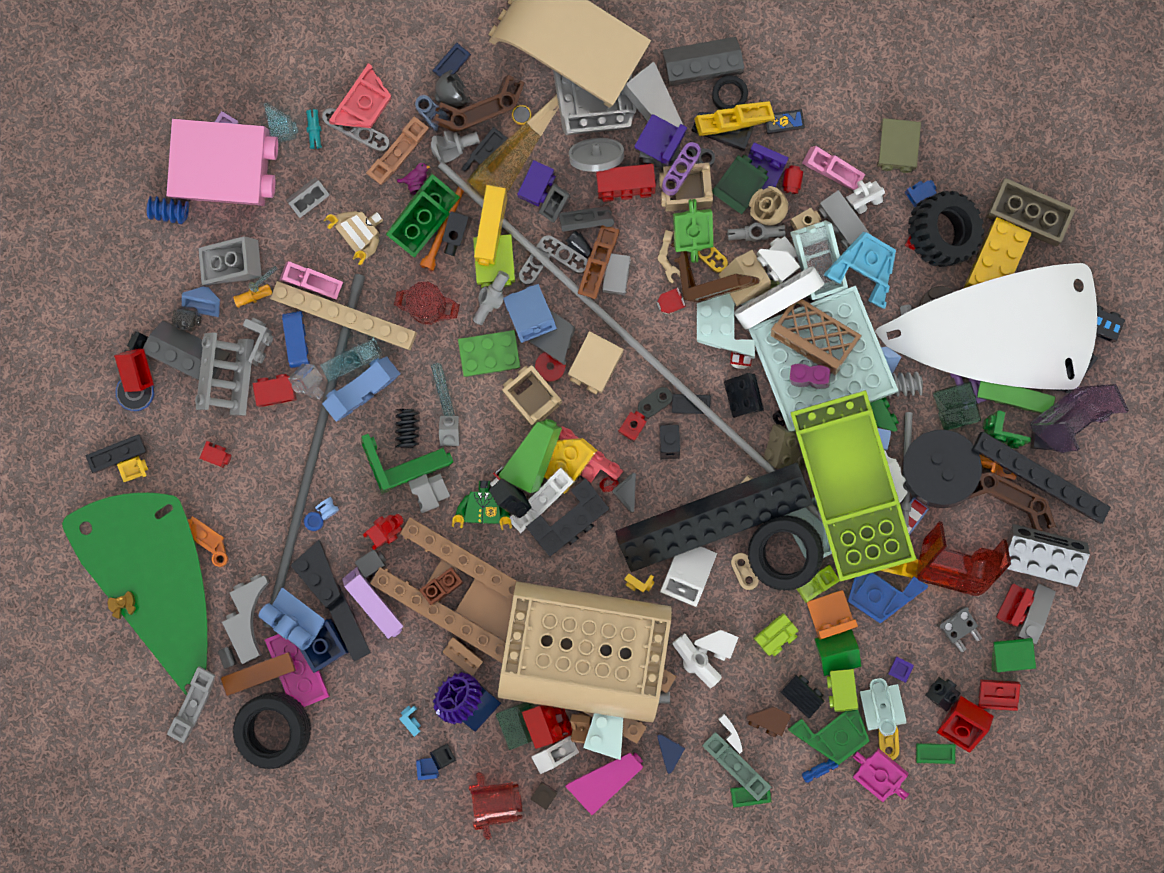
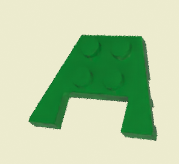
M858 710L845 711L816 734H813L803 719L788 729L789 732L838 765L869 742Z

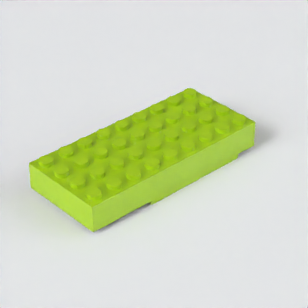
M863 390L790 412L840 582L915 561V553L867 391Z

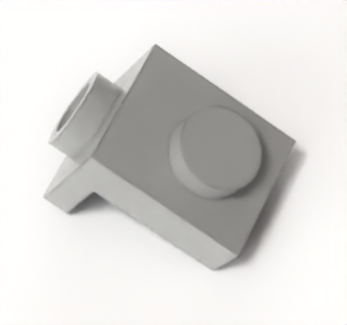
M440 416V446H459L458 416Z

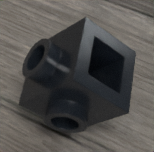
M938 677L925 696L947 712L957 701L961 693L955 689L957 685L948 678L945 681Z

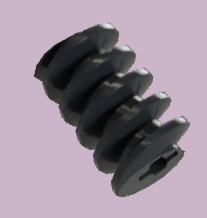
M395 409L401 412L395 415V418L401 420L395 423L396 426L401 427L395 430L396 434L401 435L395 438V441L400 442V444L395 445V448H414V446L419 445V442L414 441L415 438L419 437L414 431L420 429V427L414 425V423L420 422L414 416L420 414V412L414 409Z

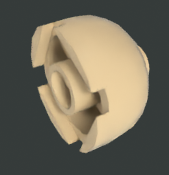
M768 186L764 190L762 188L759 189L752 196L749 203L751 216L758 223L766 226L780 223L788 213L787 198L776 187Z

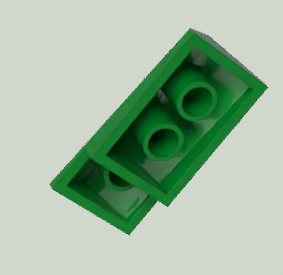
M431 173L387 231L386 235L415 258L449 216L450 209L459 200L460 196Z

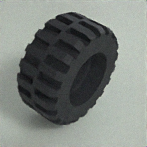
M942 191L921 200L911 212L912 217H909L908 221L910 225L908 235H911L910 243L914 245V251L917 255H921L923 261H929V264L932 266L947 267L967 261L978 252V247L983 242L981 236H984V229H982L984 222L983 218L981 219L979 216V209L974 207L975 203L972 200H967L968 197L966 195L959 194L956 191ZM940 213L945 215L953 225L954 241L952 245L945 242L938 231L937 223Z

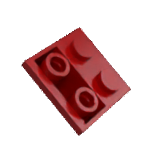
M538 705L522 712L535 749L572 735V726L565 708Z

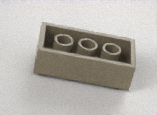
M1004 178L998 187L986 217L995 220L996 217L1031 232L1032 237L1057 247L1064 238L1076 208Z

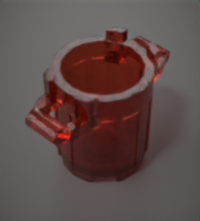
M429 281L417 282L409 290L397 291L394 301L395 306L410 314L417 322L423 325L457 319L460 304L454 300L443 296L439 287ZM404 294L406 295V306L402 305ZM446 304H452L450 315H445Z
M478 772L476 774L478 784L469 785L475 818L473 827L475 830L483 829V837L486 840H490L492 835L489 825L517 822L523 819L522 815H518V812H523L521 795H519V790L515 791L514 789L519 788V783L513 784V782L484 786L485 777L482 772Z

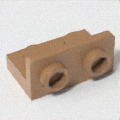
M455 637L449 641L443 650L447 657L471 676L475 674L484 662V660Z

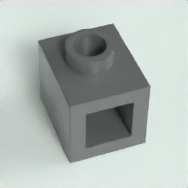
M372 550L355 561V564L364 578H368L371 575L375 576L380 567L384 568L386 566L384 563L386 558L381 551Z

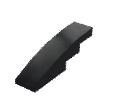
M338 584L342 596L328 609L353 662L372 652Z

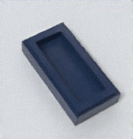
M456 42L432 71L438 77L449 70H452L451 74L454 75L469 59L471 54Z

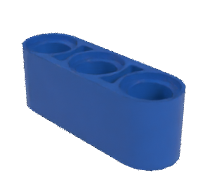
M302 311L282 314L290 368L310 365V361L307 358V354H309L308 347L304 338L306 333L305 326L302 323Z

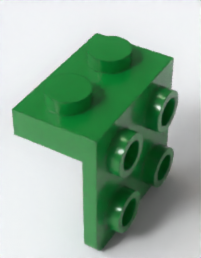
M996 411L984 419L982 427L985 430L984 432L1001 443L1007 444L1010 448L1019 449V447L1031 442L1030 437L1002 431L1005 412Z

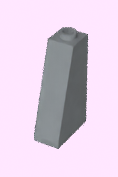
M654 62L625 84L622 91L647 121L654 114L676 127H679L680 124L683 125Z

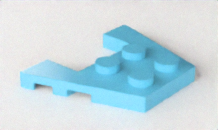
M863 232L824 273V276L841 284L848 268L854 269L876 282L868 301L885 309L887 303L885 302L886 292H889L890 287L888 285L889 275L892 274L896 249L869 233Z

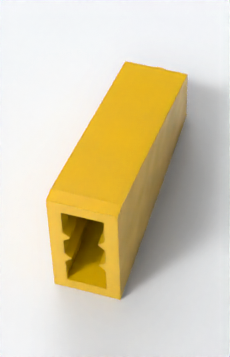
M486 185L474 254L475 261L483 266L495 263L507 204L506 188Z

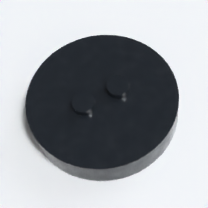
M933 430L926 432L911 443L905 454L902 464V476L906 480L904 482L905 486L915 499L927 506L934 508L957 506L973 494L980 481L982 464L979 453L972 450L973 444L966 437L954 431Z

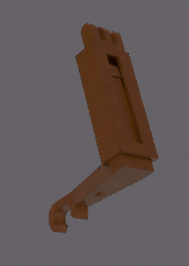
M681 251L680 257L674 260V262H679L682 293L685 301L703 302L749 288L760 282L758 277L736 273L696 286L687 251Z

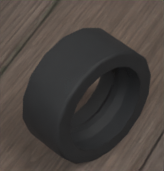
M727 75L715 83L712 91V100L719 110L732 109L736 105L747 102L748 88L741 78ZM725 84H734L741 91V98L734 105H726L719 98V91Z

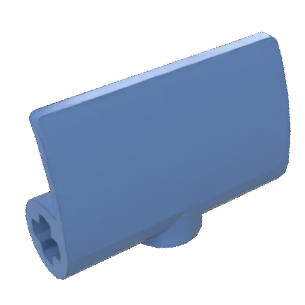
M281 588L272 605L270 603L266 604L259 612V618L301 650H306L311 645L325 622L321 616L284 588Z

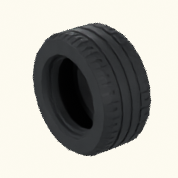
M786 515L771 519L758 527L750 539L748 547L750 568L758 580L770 588L780 591L798 589L810 582L821 567L824 557L821 537H819L817 530L802 518ZM779 532H789L797 535L803 541L806 548V561L799 571L781 573L768 563L766 545L772 535Z
M281 692L264 693L249 700L240 708L233 723V738L238 752L247 762H250L255 767L258 766V768L275 769L291 763L305 751L307 744H309L311 722H309L310 718L308 713H306V709L297 699ZM264 710L276 711L283 715L288 722L290 738L286 747L282 750H269L262 746L256 738L254 731L255 720L259 713Z

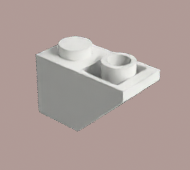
M760 249L757 252V260L763 267L766 266L769 269L770 277L780 284L800 268L789 252Z
M718 630L695 640L693 644L697 645L696 650H701L706 654L709 650L715 653L714 657L725 661V658H731L739 637Z

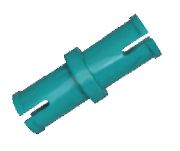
M313 109V117L311 110H307L308 127L306 130L309 133V148L315 149L314 141H316L317 149L322 148L320 138L322 130L321 126H319L318 110Z

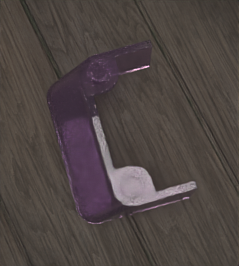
M1117 384L1082 386L1072 390L1070 394L1068 393L1030 423L1033 432L1056 452L1078 451L1080 448L1075 440V435L1092 422L1104 423L1110 419L1112 414L1127 413L1129 409Z

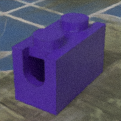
M533 160L517 194L518 198L538 207L540 203H544L548 195L546 190L548 186L552 187L556 179L554 169Z

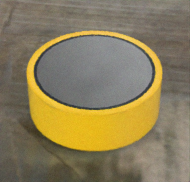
M524 105L515 107L512 112L514 122L518 125L527 124L526 122L531 118L530 109Z

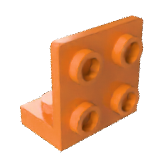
M843 590L807 602L819 639L858 627L856 619L852 617Z

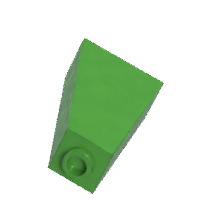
M550 419L537 422L498 477L529 493L539 491L562 428Z

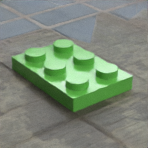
M515 330L458 339L464 377L520 368Z

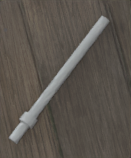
M905 412L903 460L912 443L913 413ZM903 483V488L907 491V494L902 503H900L906 526L909 527V512H911V503H909L910 492L905 483Z

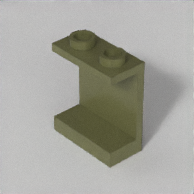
M882 119L880 130H882L880 153L877 167H881V170L892 171L893 168L900 169V172L911 173L912 170L917 168L921 122Z

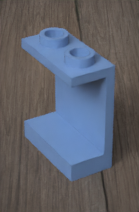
M539 284L529 286L522 291L512 293L503 298L521 343L557 329Z

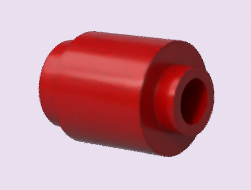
M789 165V168H785L782 183L783 192L798 194L799 190H801L804 171L800 170L799 166Z

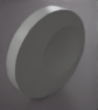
M608 138L586 139L576 143L569 150L570 164L583 171L596 172L608 170L618 166L624 159L623 145L616 140Z

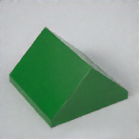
M852 629L823 639L814 638L824 676L830 675V671L862 667L859 647Z
M1033 639L993 642L992 671L1006 672L1036 669Z

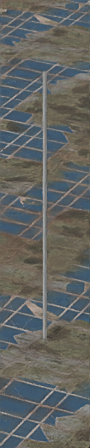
M441 162L438 168L483 208L484 199L450 167ZM505 218L503 219L502 227L762 468L768 473L776 470L589 297L577 294L579 287ZM814 504L806 507L822 522L819 509Z

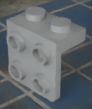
M252 318L251 321L245 319L243 326L250 331L260 334L248 360L249 363L258 366L259 363H263L266 357L264 351L266 346H270L273 341V332L265 327L266 324L255 318Z

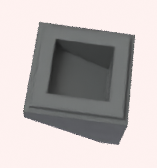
M225 647L218 651L224 669L237 664L231 647Z

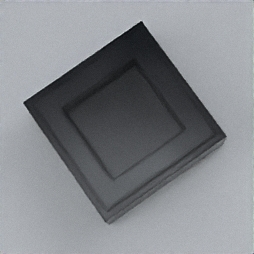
M448 743L430 752L438 770L456 761Z

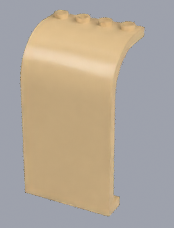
M509 0L507 2L510 4L508 10L503 9L498 17L501 20L499 25H494L488 34L491 36L490 43L496 45L500 41L519 48L604 101V105L609 108L614 105L651 42L650 39L588 0Z

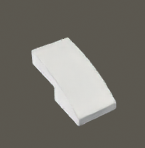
M723 713L718 719L730 731V734L725 739L740 754L742 752V745L739 736L730 720Z

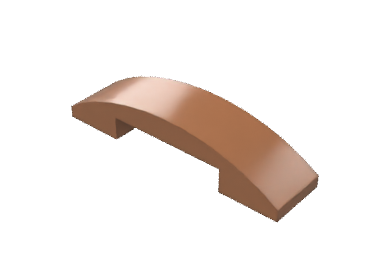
M414 116L402 130L403 133L380 160L377 159L366 174L380 185L385 183L420 143L429 127Z

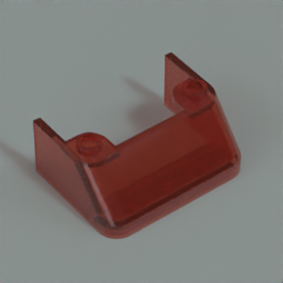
M939 521L923 539L916 574L917 579L924 583L973 596L982 595L1011 565L1007 540L1003 539L994 550L980 548L973 555L946 549L943 522Z

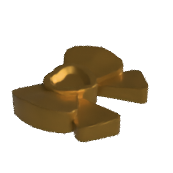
M128 591L124 596L116 599H108V608L113 612L112 616L121 619V608L126 607L129 615H132L136 610V607H134L135 597L132 592Z

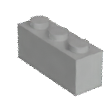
M839 190L818 205L820 216L823 219L827 218L832 223L834 234L838 233L841 237L840 243L845 250L863 232L869 233Z

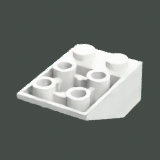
M698 547L674 556L660 592L697 607L717 553L703 547Z

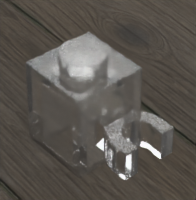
M302 364L288 378L292 384V389L299 394H308L310 398L316 396L317 399L324 395L318 387L324 379L314 365Z

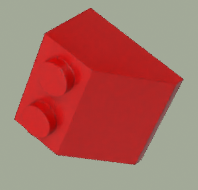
M960 696L952 705L936 733L970 753L989 732L994 716Z

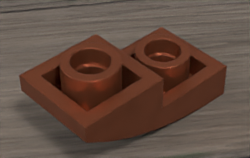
M450 567L438 578L432 579L419 591L428 603L433 605L464 582L456 571Z

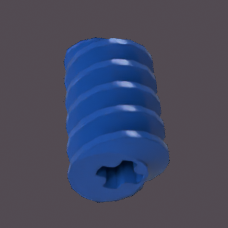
M150 196L146 209L147 217L151 220L155 217L157 221L163 219L164 222H168L170 219L171 223L178 221L179 224H183L188 218L189 201H186L185 205L182 206L181 200H178L177 205H175L174 199H171L168 204L166 198H163L162 202H160L158 196H156L154 201H152Z

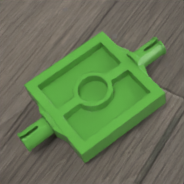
M689 199V211L673 214L674 248L676 252H691V262L695 263V261H699L698 251L713 247V215L711 209L697 210V200Z

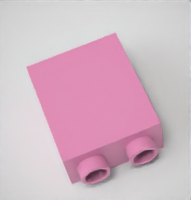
M172 119L167 196L174 199L265 206V197L273 198L275 194V175H267L268 159H277L278 137L270 136V130L264 126Z

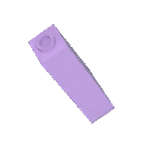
M358 567L342 578L344 587L388 639L391 636L396 637L400 634L403 627L402 622L367 578H364Z

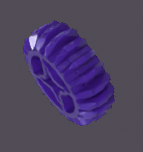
M462 672L459 674L454 673L453 677L448 676L446 682L442 681L441 687H437L439 691L434 694L436 698L433 700V708L437 716L443 721L455 725L456 723L461 724L463 720L468 721L470 715L474 716L473 712L479 710L477 706L482 703L480 698L483 694L480 683L473 676Z

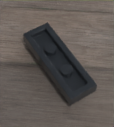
M138 434L85 456L91 472L94 474L117 465L119 462L147 453L141 435Z

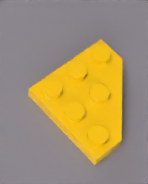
M583 438L558 440L544 477L549 480L562 468L576 481L597 452V449ZM572 485L564 492V494L569 491Z

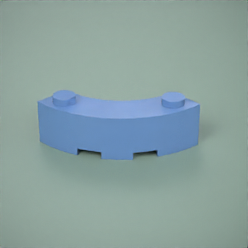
M387 356L382 359H374L369 364L371 367L338 391L334 389L326 395L327 399L322 405L336 422L351 414L360 405H364L374 397V394L387 387L400 375V372Z

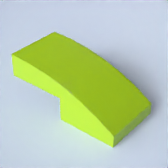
M828 565L818 571L810 582L798 588L797 591L806 603L840 580L832 567Z

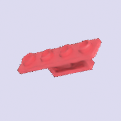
M561 427L560 440L578 438L570 429ZM597 451L580 475L591 483L600 470H603L613 479L617 480L623 473V470L620 469L617 463L605 458L602 452Z

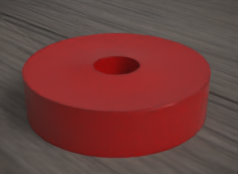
M544 352L537 358L535 369L545 381L554 382L564 375L566 364H561ZM548 363L554 364L552 370L547 369Z

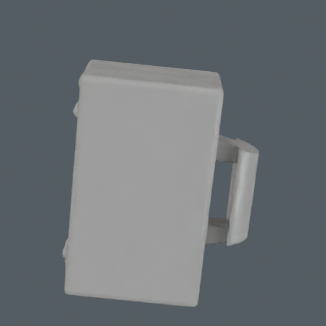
M611 253L603 280V293L625 295L627 293L630 256Z

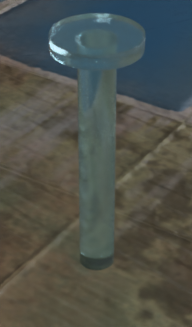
M272 267L255 283L250 282L249 288L253 292H257L258 286L277 270V267Z

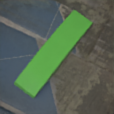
M980 381L977 398L1050 416L1052 415L1055 396L1022 387Z

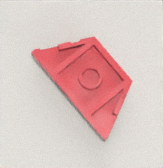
M369 63L329 119L330 124L372 128L391 100L390 93L384 88L382 81L377 77Z

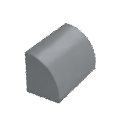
M314 177L288 197L286 201L298 217L301 218L330 194L320 181Z

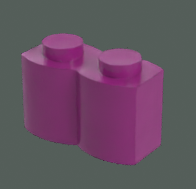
M805 364L791 365L790 383L796 387L812 386L816 389H826L830 385L831 372L828 367L821 365L809 367Z

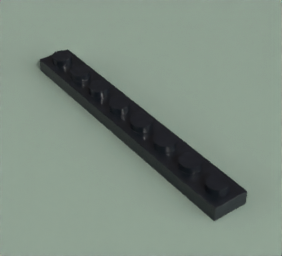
M985 432L979 433L972 450L1093 521L1103 524L1111 508L1110 506Z

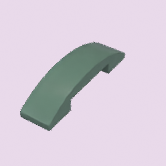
M716 732L702 745L757 801L772 788Z

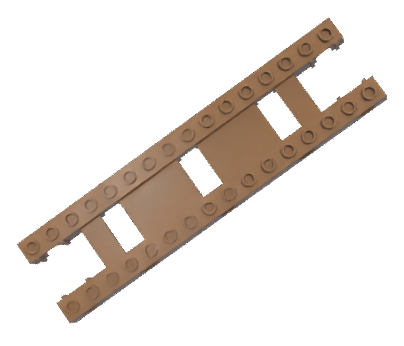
M410 517L400 534L405 536L404 539H410L425 548L426 552L429 553L430 551L441 558L428 583L432 579L438 578L450 567L456 572L460 569L475 578L456 611L447 608L439 601L430 605L419 589L410 585L411 582H405L397 578L387 568L380 567L370 584L503 663L517 581ZM543 636L541 644L546 647L550 646L552 638L550 636ZM563 639L561 647L568 650L572 647V642L569 639ZM604 645L600 648V653L603 656H609L611 648L608 645ZM624 648L620 651V656L623 659H629L631 652L629 649ZM665 669L663 671L661 691L667 693L677 676ZM584 712L591 717L594 715V713ZM623 718L622 735L637 744L647 726L642 724V721Z

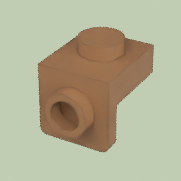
M583 713L571 715L572 742L585 743L592 721L591 716Z

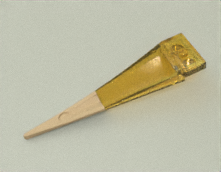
M557 95L487 157L468 178L467 182L483 197L485 196L486 185L506 188V193H508L536 143L558 110Z

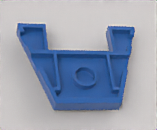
M869 573L854 578L848 602L877 622L882 623L926 590L928 585L913 576L905 590L901 592L876 574Z

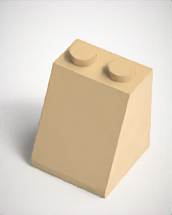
M589 331L568 373V376L571 377L570 381L579 386L581 383L588 386L586 390L595 395L598 392L602 394L623 355L624 349Z

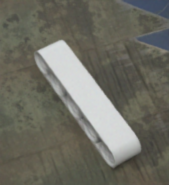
M809 267L742 305L734 314L743 328L749 329L817 291L824 285V281L815 267Z

